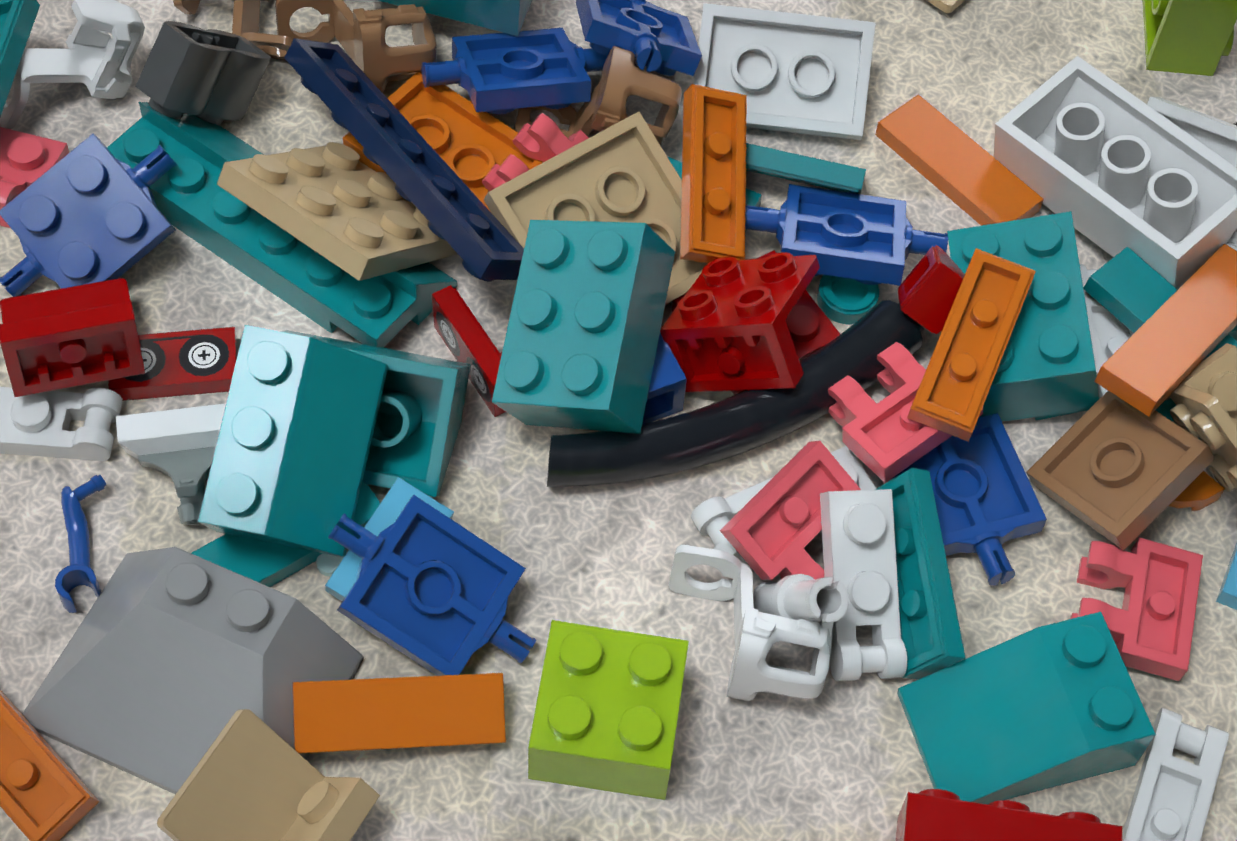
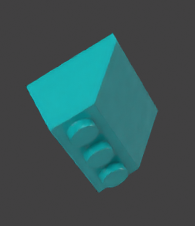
M245 325L198 522L218 533L344 557L347 549L333 539H329L328 536L344 513L354 521L388 365L312 337Z
M282 331L312 337L388 365L362 483L391 489L399 477L428 496H439L461 426L471 364L295 331Z

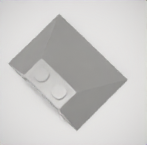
M177 547L127 553L22 715L37 732L176 795L228 721L239 709L251 710L294 749L292 682L352 680L363 661V655L294 597ZM299 753L306 760L310 753Z

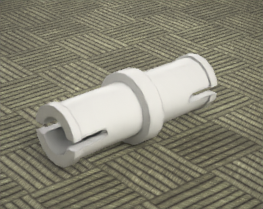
M794 574L785 576L779 582L768 581L758 585L753 591V608L758 609V612L795 620L805 619L813 622L822 621L830 623L838 621L845 615L849 606V594L842 582L836 581L832 583V577L815 580L809 575Z

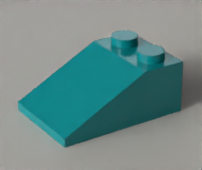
M1102 612L1037 627L900 687L897 691L933 788L953 792L962 801L988 805L994 801L1007 800L1136 766L1156 735Z

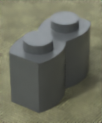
M165 21L135 87L150 97L149 106L160 114L173 119H181L183 114H191L206 122L222 125L224 119L239 121L244 118L272 57L246 38L215 29L203 30L181 22Z

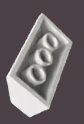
M1076 56L995 123L994 158L1044 199L1042 204L1056 214L1072 211L1074 228L1113 257L1128 246L1177 290L1223 244H1227L1237 229V168L1079 56Z

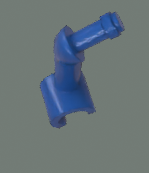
M101 475L91 477L88 482L73 491L69 486H64L61 492V505L68 534L70 565L58 573L55 579V587L63 607L69 613L77 612L69 595L73 588L79 585H86L93 589L97 598L101 594L94 571L90 568L89 528L80 504L81 500L96 491L100 492L105 489L106 482Z

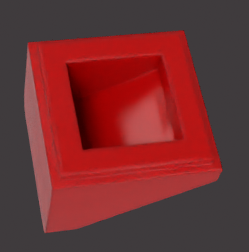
M932 246L897 288L901 311L934 334H938L943 330L965 276L961 269L939 246Z

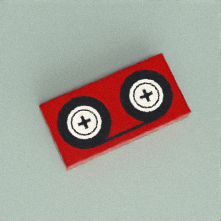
M450 285L433 293L432 306L435 329L457 362L471 364L469 380L494 417L505 413L506 411L492 403L502 355L456 288Z
M235 327L138 335L145 374L108 380V389L119 394L123 399L122 401L229 392L238 355Z

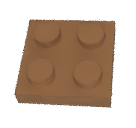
M1107 391L1026 473L1032 484L1124 551L1214 460L1208 444L1157 411H1154L1148 417L1110 391Z

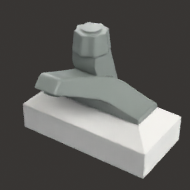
M226 403L115 416L118 443L124 451L138 459L143 467L159 470L168 475L174 482L176 494L181 502V505L177 507L181 524H201L198 522L205 494L204 482L209 477Z

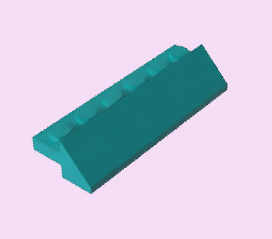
M139 102L142 118L107 147L116 159L134 168L157 149V146L161 145L176 162L177 166L169 170L149 188L153 193L157 208L178 230L330 333H333L339 327L362 344L384 348L410 321L419 325L433 311V293L450 285L453 288L457 287L455 279L429 262L359 281L217 185L224 163L253 158L254 155L262 153L220 125L206 122L191 114H183L181 119H173L152 109L148 102Z

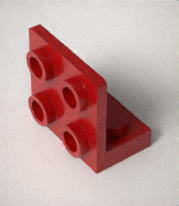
M781 252L762 259L737 260L735 257H722L711 261L703 268L699 277L685 296L678 302L677 307L660 329L664 342L669 345L687 378L685 392L796 387L804 372L786 319L820 268L816 255L793 256L791 253Z
M119 278L5 298L0 301L3 324H0V344L14 397L145 374L132 302L125 279Z

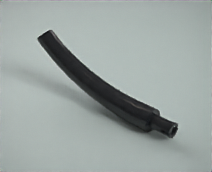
M882 300L831 342L800 361L804 374L795 388L745 390L719 402L684 414L642 424L640 434L598 431L551 435L547 487L602 485L653 478L715 463L770 443L828 414L829 407L837 402L828 394V388L847 375L855 379L864 391L878 381L877 374L886 369L877 360V355L895 342L902 344L911 354H914L922 347L923 338L921 332L926 328L901 311L900 303Z

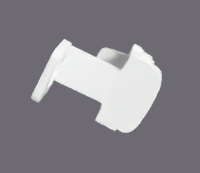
M74 0L71 8L78 21L66 40L69 49L25 48L13 82L11 103L8 106L6 101L0 117L1 126L12 129L15 127L27 104L30 83L82 82L88 87L92 97L114 100L115 98H124L132 84L131 62L145 31V25L138 11L116 0Z
M690 545L678 546L669 580V589L671 591L714 601L734 600L735 652L731 664L727 697L750 701L756 697L758 692L804 699L818 697L822 692L829 669L834 622L825 623L820 621L819 624L805 619L795 620L758 612V609L753 608V574L748 565L725 551ZM694 565H709L719 570L724 577L733 579L722 578L717 582L704 583L690 577L686 570ZM779 641L814 648L810 673L767 664L766 656L773 644Z

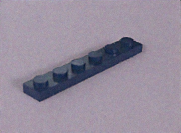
M294 38L284 58L301 76L302 85L310 92L319 96L332 111L331 117L341 127L349 130L363 146L364 155L370 161L379 165L395 182L396 191L404 199L412 202L429 221L428 226L430 230L441 239L446 240L463 259V267L474 277L487 282L494 280H518L524 248L338 44Z

